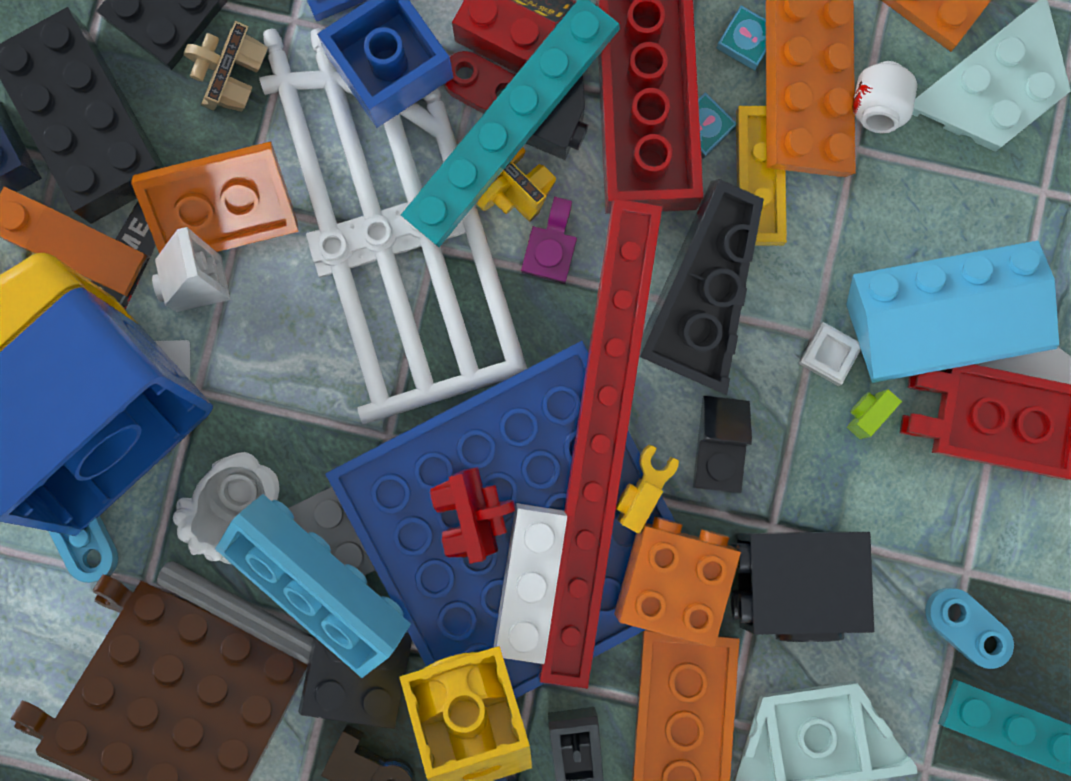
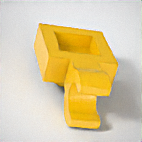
M650 444L642 450L639 458L640 468L643 472L642 479L638 480L636 486L629 483L616 504V509L620 511L617 520L623 526L640 534L662 495V488L665 482L675 474L679 464V460L670 457L663 469L655 470L651 465V458L657 448Z

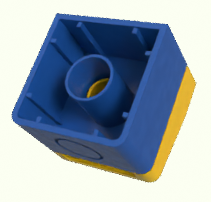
M36 253L0 274V522L76 536L83 529L85 530L91 521L106 511L211 413L213 405L113 296L55 256L48 253Z

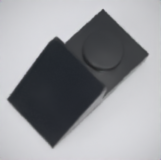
M703 396L693 488L731 493L742 492L746 446L752 445L750 401Z

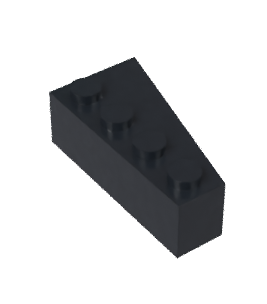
M721 179L710 182L643 331L639 357L727 395L733 355H735L738 340L737 330L747 292L746 282L750 262L753 259L763 198Z

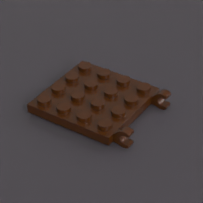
M102 574L92 590L93 593L97 594L94 601L105 608L119 612L118 618L57 716L53 718L39 707L22 700L11 717V720L16 722L14 728L41 740L36 748V753L39 757L91 781H250L302 683L308 665L220 617L140 580L134 592H132L118 580Z

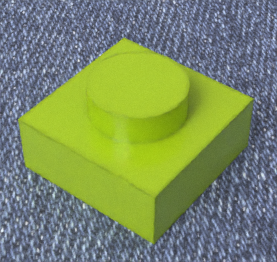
M889 389L878 392L875 395L867 392L851 409L850 413L855 418L846 428L859 439L871 437L902 401Z

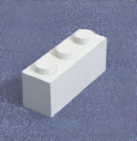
M516 503L494 647L500 646L503 658L544 664L567 515L563 510Z

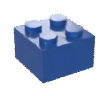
M368 0L317 33L326 56L376 128L454 78L450 57L410 0Z

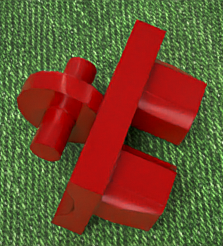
M475 467L458 472L448 477V481L430 489L433 507L436 512L441 513L456 509L460 522V527L450 528L442 532L441 540L445 556L468 557L470 564L484 561L486 556L498 552L495 536L507 533L503 515L516 511L514 500L499 501L496 485L483 487L479 469Z

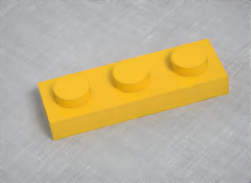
M738 106L736 110L737 187L764 199L755 246H784L787 242L786 170L767 168L766 106Z

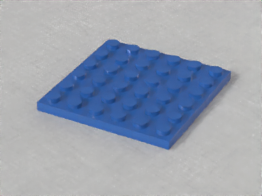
M579 341L325 473L390 599L400 606L404 613L403 617L411 623L407 631L426 666L450 656L481 652L494 648L514 512L503 515L507 533L495 536L498 552L486 556V560L470 564L468 557H446L441 540L442 532L450 528L460 527V522L456 509L441 513L436 512L433 507L430 489L448 481V477L458 472L478 467L483 487L496 485L500 502L514 500L515 505L519 503L564 511L589 354L583 341ZM629 431L627 433L617 502L629 483L636 486L638 480L643 477L639 464L640 452ZM662 495L646 523L653 524L654 517L675 521ZM617 509L615 510L593 658L646 630L620 623L614 615L636 532L623 526L617 520L620 511ZM503 658L515 699L544 684L539 682L538 678L540 663Z

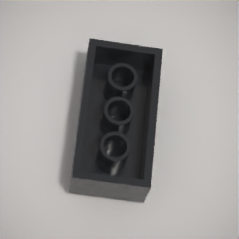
M66 7L0 43V80L72 211L92 224L137 199L131 184L133 175L164 168L86 26Z

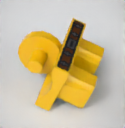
M522 147L477 201V205L483 211H486L496 204L505 214H508L515 207L530 222L540 213L547 195L555 184L556 177L544 165L540 164L525 175L515 165L524 157L526 152L524 147Z

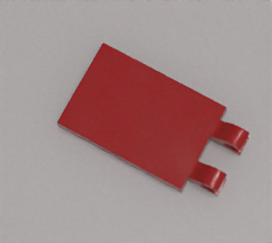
M975 364L946 369V372L935 371L909 376L907 388L941 393V402L938 418L910 413V416L902 415L899 433L934 439L932 453L1062 480H1071V384Z

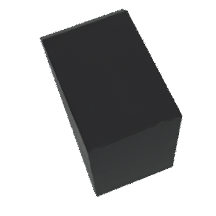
M595 707L548 712L556 781H604L599 723Z

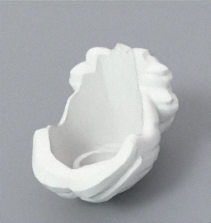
M246 452L236 453L212 464V469L197 484L192 498H181L177 501V511L173 514V521L178 526V538L188 543L192 555L204 554L209 561L220 560L223 563L231 564L215 548L231 521L259 496L264 494L271 501L278 499L279 481L276 474L270 468L260 465L252 454Z

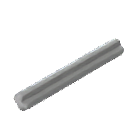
M174 561L167 562L162 567L157 578L159 585L308 665L314 637Z

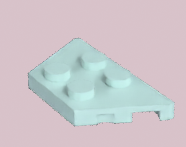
M1038 0L915 98L912 115L918 117L919 114L929 117L944 124L943 129L959 136H969L975 143L996 152L1071 92L1048 1Z
M850 681L760 695L734 781H871L917 774L918 772L913 760L907 756L894 738L893 732L872 707L871 701L859 684Z

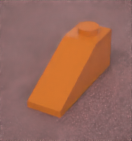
M3 187L0 193L1 239L33 254H51L82 276L128 296L147 257L146 254L9 188Z

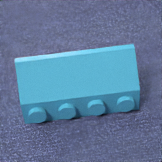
M1038 240L853 274L846 306L872 383L1057 349L1059 346L1055 278Z
M264 494L254 500L231 521L215 548L217 552L361 678L390 657L411 625L403 617L404 613L396 602L385 596L380 597L366 585L367 579L357 568L349 564H342L330 553V546L322 537L313 532L307 533L294 521V515L288 507L277 500L271 501Z

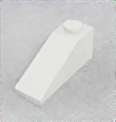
M188 227L177 229L155 259L158 274L152 276V281L159 302L164 301L165 306L180 312L231 300L221 255Z

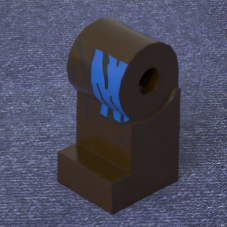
M349 725L343 730L321 774L322 777L330 781H415L414 771L410 764L396 757L385 759L358 745L364 733Z

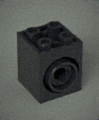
M869 531L737 533V543H730V546L741 552L736 572L738 571V591L731 592L733 620L739 619L740 628L754 635L776 634L777 640L788 642L839 641L844 639V633L875 632L871 536Z

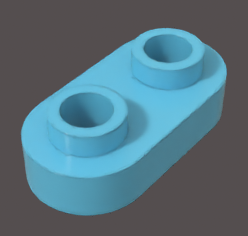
M100 516L91 521L88 527L76 536L48 531L67 570L78 581L87 583L98 582L102 574L110 576L115 571L118 563V552ZM93 549L101 554V562L95 568L91 567L87 562V555Z
M942 588L935 591L929 597L925 608L928 623L966 659L977 666L987 669L999 668L1009 661L1014 650V641L1010 631L972 596L960 589ZM953 604H957L961 610V615L956 621H951L948 617V609ZM993 636L997 643L996 649L992 653H987L984 649V642L988 637Z

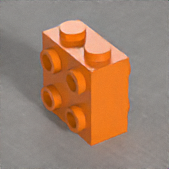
M654 517L653 524L645 523L640 534L636 533L614 615L623 624L715 648L741 552L728 545L730 538L728 536L701 529L699 537L681 533L683 524Z

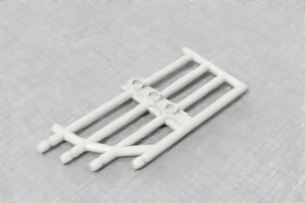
M316 28L311 31V44L313 50L317 53L315 57L319 71L291 72L286 52L282 50L284 46L276 29H268L264 31L263 36L264 45L268 47V59L273 75L259 77L264 94L268 95L279 92L319 227V230L306 233L310 252L319 278L333 274L371 401L369 404L357 407L362 424L364 425L490 386L527 369L476 204L447 239L466 233L505 357L504 362L478 369L441 246H436L401 216V213L420 192L422 185L400 115L436 138L443 163L457 147L444 102L440 100L442 96L440 89L437 88L423 98L428 104L426 106L427 110L414 103L384 123L407 203L381 210L345 93L352 92L325 54L317 35L323 28ZM325 88L363 216L337 224L297 90ZM420 247L423 250L461 374L437 383L433 382L395 257L397 254ZM374 261L378 262L416 387L414 390L389 397L351 272V268Z

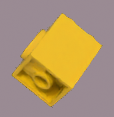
M500 646L481 652L450 656L438 660L422 670L400 676L428 781H494L532 768L530 745Z

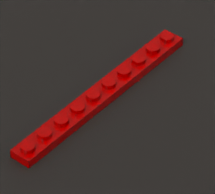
M620 199L612 201L564 509L567 515L566 529L545 663L540 664L538 677L539 682L588 689L663 206Z

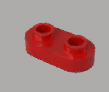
M460 51L450 56L454 78L446 82L444 87L453 98L484 114L496 100L497 92L505 89L515 77V74L473 52ZM467 67L473 71V74L468 79H461L456 75L457 71Z

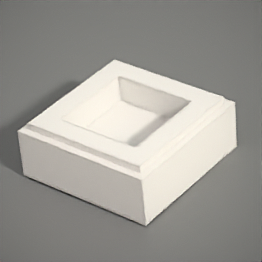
M822 322L798 364L840 386L848 375L861 348L857 340Z

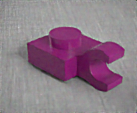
M554 196L546 229L532 226L521 273L566 284L577 242V237L565 234L572 201Z

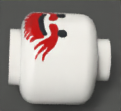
M884 61L864 69L858 77L852 110L856 119L866 129L875 133H890L905 125L911 119L918 86L915 76L908 69L893 61Z

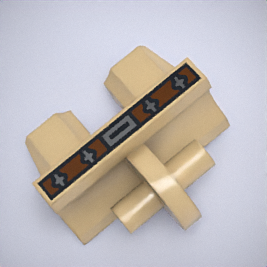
M237 21L234 22L221 55L215 53L219 38L212 34H206L202 46L187 44L184 56L195 62L190 74L191 78L203 82L207 70H214L201 106L213 111L217 105L241 112L245 108L252 86L229 77L232 67L236 63L257 73L268 47L253 37L246 35L248 26Z

